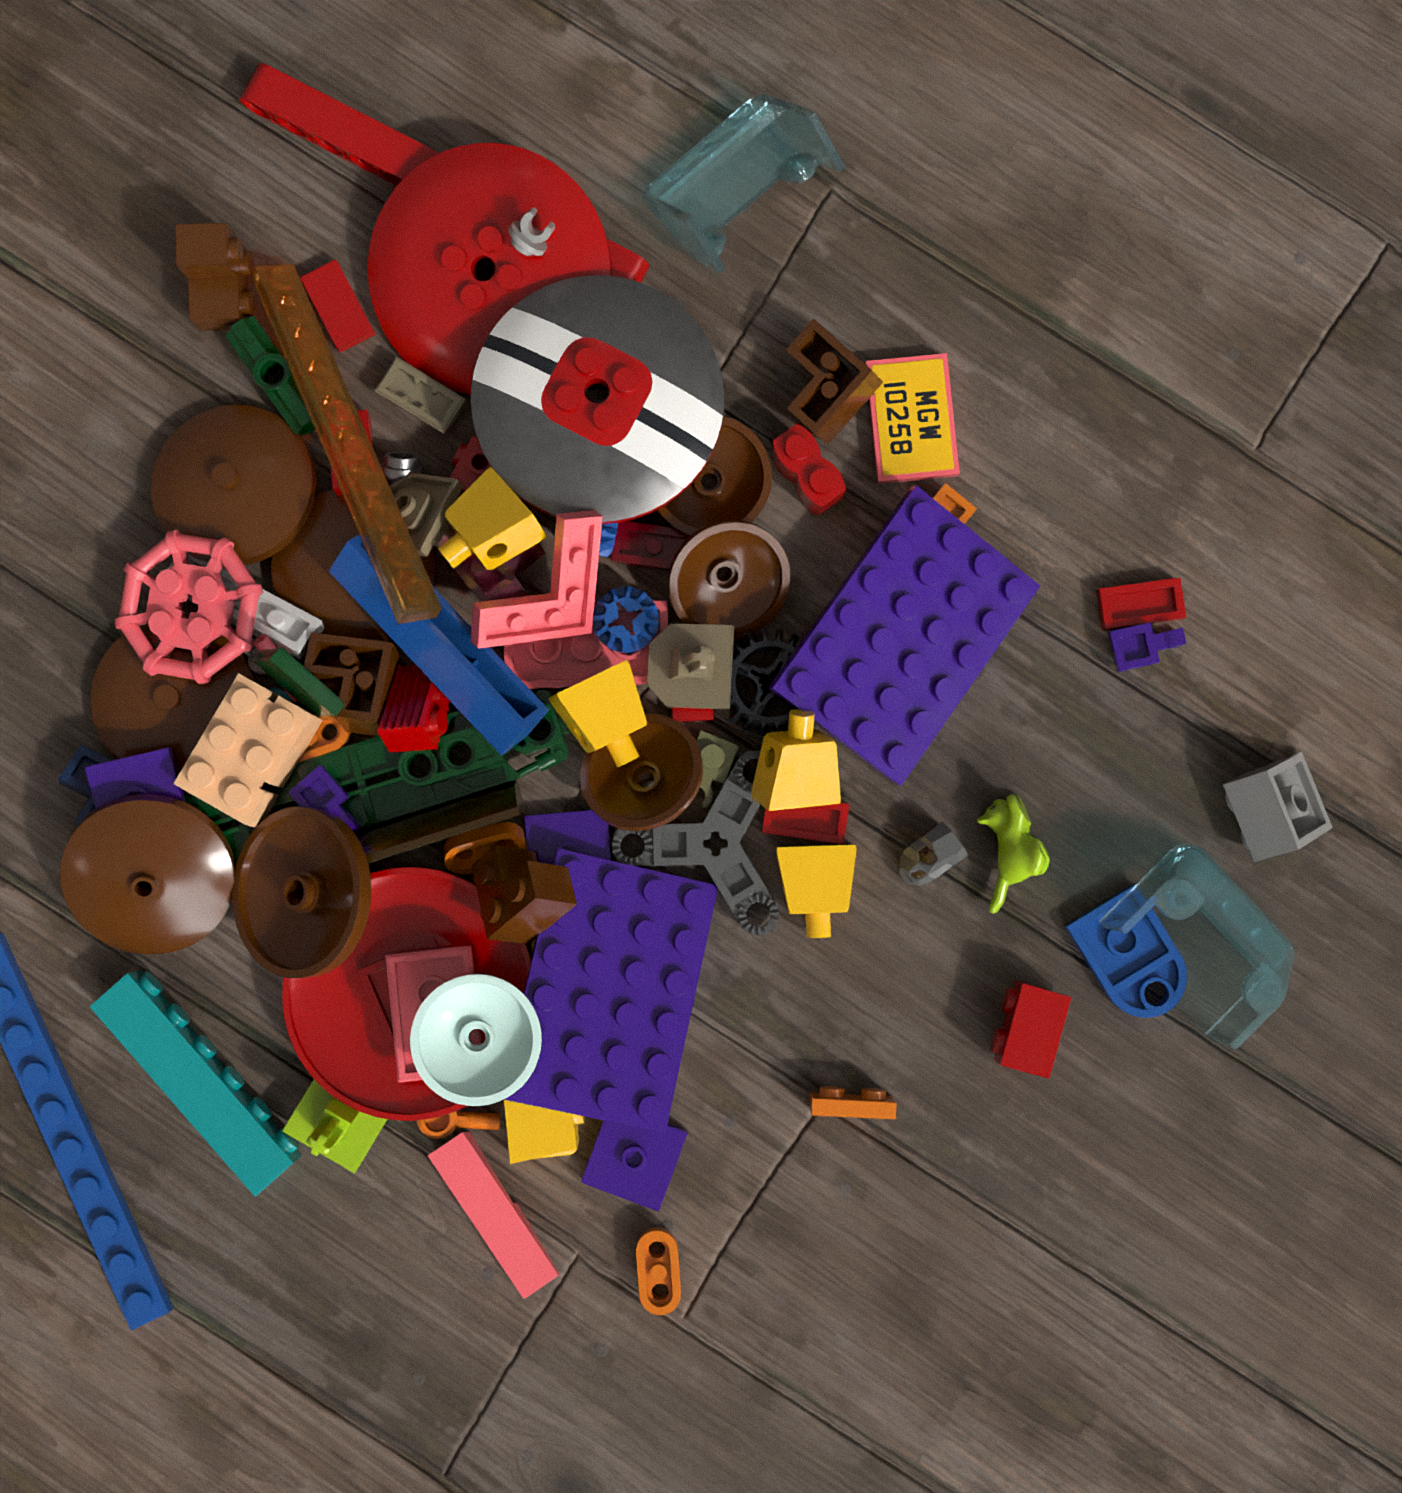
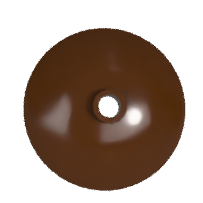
M723 416L717 443L705 467L686 490L667 505L658 509L660 515L672 527L689 536L699 529L719 521L742 520L752 523L763 510L772 485L770 459L760 439L742 423ZM705 476L713 477L716 480V486L712 489L704 488L701 484L702 478Z
M742 520L715 522L693 533L676 552L668 574L669 598L680 620L684 624L733 625L734 640L744 638L743 636L747 632H750L752 635L759 631L760 628H764L782 608L790 587V566L782 546L764 528ZM723 566L729 567L726 575L717 576L719 568Z
M645 713L647 725L629 734L639 757L620 767L616 766L607 746L590 753H585L580 769L581 790L591 810L607 824L629 831L654 829L678 817L694 800L703 777L702 754L689 730L672 718L659 714ZM646 780H654L651 786L642 787Z

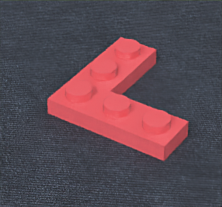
M595 510L557 514L550 593L474 602L471 643L480 649L592 633L603 516Z

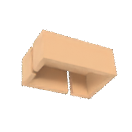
M238 673L179 773L174 785L246 826L257 827L266 819L279 795L271 791L261 789L264 782L284 788L323 720Z

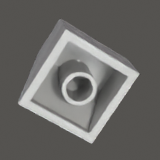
M1302 752L1242 774L1223 784L1226 791L1227 805L1237 818L1241 828L1242 842L1245 848L1250 851L1254 862L1299 850L1333 828Z

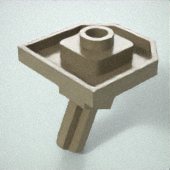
M410 473L387 487L369 520L370 528L377 526L400 552L427 557L432 546L435 545L439 548L457 534L449 526L450 523L445 518V512L457 500L463 485L453 478ZM474 554L470 555L461 563H468L470 559L474 556Z
M670 624L649 643L647 685L665 706L669 708L730 710L734 626Z

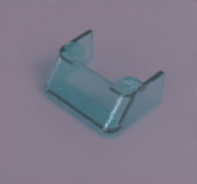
M764 94L744 103L645 188L642 198L651 212L693 260L721 274L726 269L718 257L722 253L723 245L727 239L722 229L780 179L786 182L794 181L795 183H801L808 180L815 173V168L819 165L838 172L842 171L846 166L815 111Z
M1180 844L1172 848L1099 923L1104 928L1127 934L1154 906L1166 917L1175 920L1187 919L1200 909L1254 967L1243 981L1242 997L1205 1033L1210 1040L1236 1051L1283 1003L1295 958L1294 947L1290 940L1203 848L1192 844Z

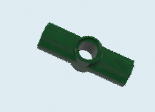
M251 316L241 319L232 325L229 332L225 335L226 339L249 369L255 382L264 390L295 435L298 434L301 437L319 428L327 418L256 317ZM274 370H284L283 379L279 383L274 385L268 384V377Z

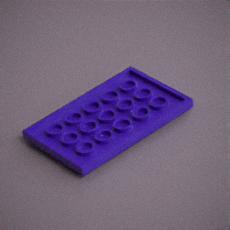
M917 485L912 486L768 688L795 709L814 712V723L895 785L902 786L1033 598L1040 585Z
M557 848L553 865L569 868L577 905L544 932L539 933L535 939L523 993L533 1005L540 1022L541 1051L536 1067L529 1079L514 1094L503 1100L666 1133L718 887L710 883Z

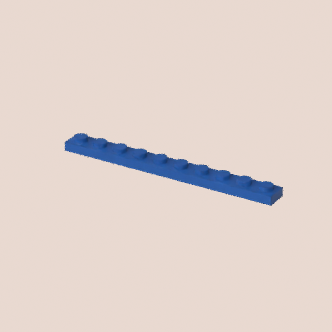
M0 933V1043L132 1331L169 1313L174 1307L4 933Z

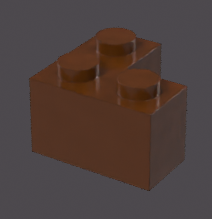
M227 223L175 224L176 266L188 278L189 320L200 331L230 330V327L239 320L254 316L253 293L248 291V276H253L254 262L251 251H247L242 244L241 238L234 234Z
M813 318L786 349L791 356L814 376L787 409L814 434L829 444L881 386L883 381Z
M311 632L304 667L332 691H340L339 698L344 702L345 706L336 716L337 720L346 732L379 736L377 728L396 668L398 665L401 666L402 663L393 642Z
M494 845L472 865L473 879L476 883L481 908L480 913L484 922L487 939L529 944L537 938L539 933L544 932L577 905L569 868L538 862L535 851Z

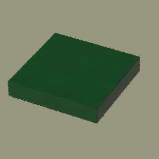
M283 648L262 650L254 658L253 662L315 716L336 717L344 708V702Z

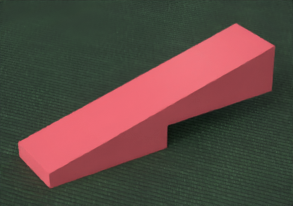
M471 1132L460 1133L428 1155L523 1299L560 1275L518 1203L512 1202Z

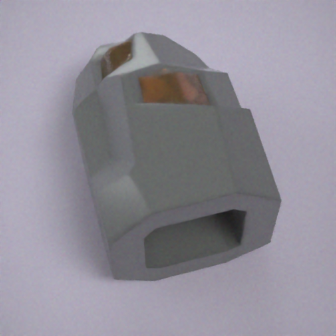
M943 821L938 822L905 847L899 858V875L906 884L920 886L936 879L968 854Z

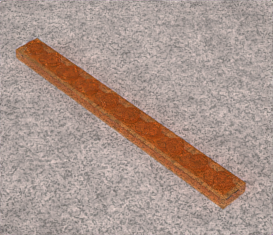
M294 264L255 266L251 276L397 623L402 624L437 618L442 607Z

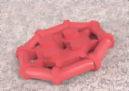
M172 530L166 533L162 541L133 563H126L123 568L126 576L119 617L114 622L116 629H121L142 661L143 670L151 676L163 674L196 680L198 684H205L211 681V676L243 652H250L254 646L252 635L259 596L263 594L261 584H256L234 551V543L226 537L217 540L181 534L178 530ZM187 552L211 555V559L206 567L190 565ZM172 555L174 566L161 571L156 578L148 573ZM224 566L239 587L236 590L231 591L221 581L223 578L220 572ZM143 582L150 587L146 612L137 614ZM192 596V602L198 604V611L191 612L189 619H187L182 606L188 597ZM237 601H241L235 631L231 628L234 604ZM148 624L150 630L159 637L161 642L156 651L139 626ZM224 636L230 641L208 657L206 649L211 646L209 644L216 638L221 639ZM178 647L191 650L194 661L191 663L168 658L174 648Z

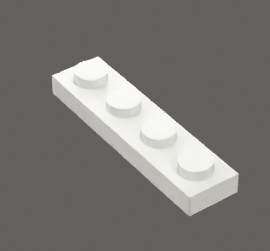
M187 553L190 565L207 566L208 563L194 558ZM172 562L167 569H170L172 566H174V562ZM222 568L220 575L223 578L221 581L225 587L231 591L239 588L229 572ZM263 589V594L259 596L253 635L259 637L262 634H267L277 648H283L290 655L301 660L307 652L311 632L321 633L324 630L322 620ZM237 601L234 604L231 623L236 626L241 601Z

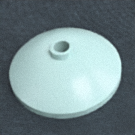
M486 974L463 975L438 986L419 1007L413 1020L410 1034L412 1059L422 1080L442 1098L466 1106L493 1104L509 1097L520 1089L536 1067L542 1042L540 1022L529 999L513 984L496 976ZM474 1029H481L485 1033V1041L481 1044H474L469 1039V1033Z

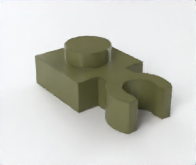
M700 731L696 741L703 758V777L700 788L705 792L702 807L707 808L713 798V792L710 787L712 780L724 784L739 745Z

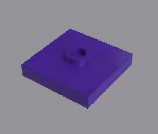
M172 747L85 767L95 808L116 798L136 794L163 795L186 802L183 789L174 785L179 774Z
M592 810L525 816L527 850L536 852L538 862L553 864L557 848L612 861L609 824L601 820Z
M603 1121L581 1183L659 1212L688 1130L668 1123L666 1133Z

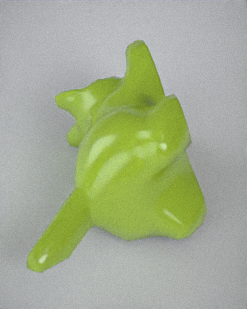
M1014 794L1007 796L1006 801L995 799L993 804L987 808L985 814L977 819L978 823L988 825L997 834L998 838L997 866L999 874L989 905V913L992 914L997 913L1004 904L1009 885L1022 882L1031 876L1044 874L1050 862L1049 854L1043 842L1029 834L1031 825L1029 815L1019 795Z

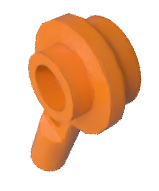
M457 1110L444 1116L417 1120V1125L427 1137L440 1139L453 1133L456 1128L499 1130L501 1114Z

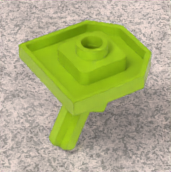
M314 1079L284 1127L283 1132L312 1148L311 1154L318 1156L320 1153L355 1174L388 1119L371 1116L345 1105L323 1089Z

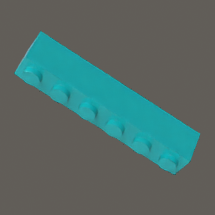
M141 970L127 973L96 1000L90 1008L254 1197H256L303 1156L297 1149L299 1148L298 1141L284 1133V1128L280 1130L271 1120L272 1112L260 1098L251 1097L243 1087L245 1082L242 1076L233 1067H225L215 1055L217 1049L206 1036L202 1034L198 1036L188 1024L190 1018L179 1005L168 1002L161 994V991H163L162 985L152 974L148 972L143 973Z

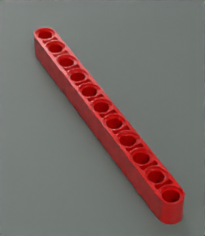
M264 63L257 64L239 98V101L256 115L395 186L418 165L439 154V152ZM607 239L611 256V276L641 283L650 267L649 263L635 252Z

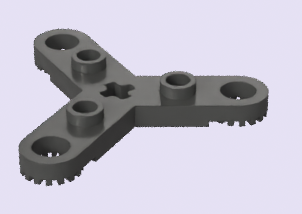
M758 750L746 752L739 757L703 823L664 824L654 829L642 831L620 829L613 838L612 851L619 862L633 866L704 865L742 928L753 935H765L771 932L777 925L779 909L739 844L760 806L751 797L753 783L747 781L743 776L745 763L752 759L759 760L760 751ZM714 831L719 832L721 839H727V847L721 848L720 855L717 856L711 855V850L703 847V841L710 839L711 832ZM631 833L641 836L645 843L643 853L635 858L627 857L621 850L622 839ZM761 902L769 907L770 919L765 925L753 926L748 922L746 912L751 904Z

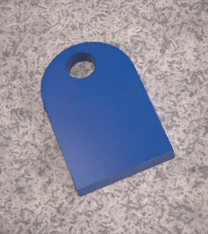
M1132 883L1064 925V928L1112 1004L1121 1011L1136 1017L1151 1018L1168 1012L1180 1001L1187 983L1185 962L1138 884ZM1152 982H1160L1165 990L1164 998L1160 1003L1150 1005L1144 996L1145 988Z

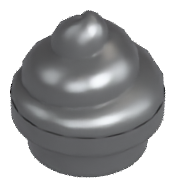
M409 452L385 453L384 462L380 464V474L383 479L388 481L389 486L410 473L421 474L422 466L418 464V456Z

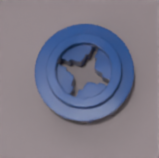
M630 586L611 589L598 600L593 613V627L599 640L609 649L621 653L635 652L647 646L656 635L659 625V614L656 604L645 591ZM619 603L628 613L634 611L637 613L642 610V613L632 620L634 626L632 629L635 633L632 636L623 625L617 627L614 625L609 628V625L619 618V609L617 607Z

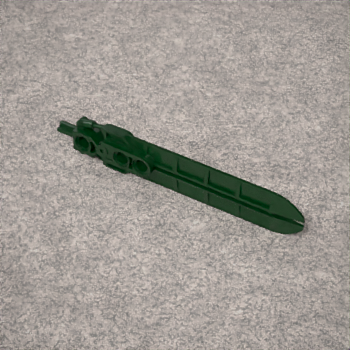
M543 689L533 693L549 709L543 717L551 725L549 736L542 741H536L532 739L529 733L527 737L502 756L460 711L447 714V730L445 734L440 736L438 749L389 752L381 737L378 736L298 763L284 788L264 782L261 789L279 795L272 809L294 803L296 801L288 792L319 765H324L342 787L357 783L359 790L349 792L350 797L341 805L361 824V828L473 793L514 782L539 768L541 771H544L560 762H564L569 757L565 734L572 732L550 703L548 698L552 697L551 694ZM459 743H466L471 749L470 760L466 764L458 766L452 760V749ZM513 749L527 756L543 752L535 756L536 761L518 770H515L508 763L507 754ZM420 755H426L431 761V770L423 778H418L412 771L413 761ZM397 770L400 774V777L372 786H368L366 782L368 779ZM192 794L185 796L186 803L202 811L217 826L236 821V819ZM239 821L240 827L222 832L231 847L235 867L245 842L256 828L246 826Z

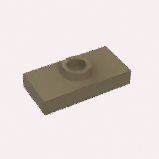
M395 357L374 390L380 397L444 436L448 434L467 403L465 398L398 357Z

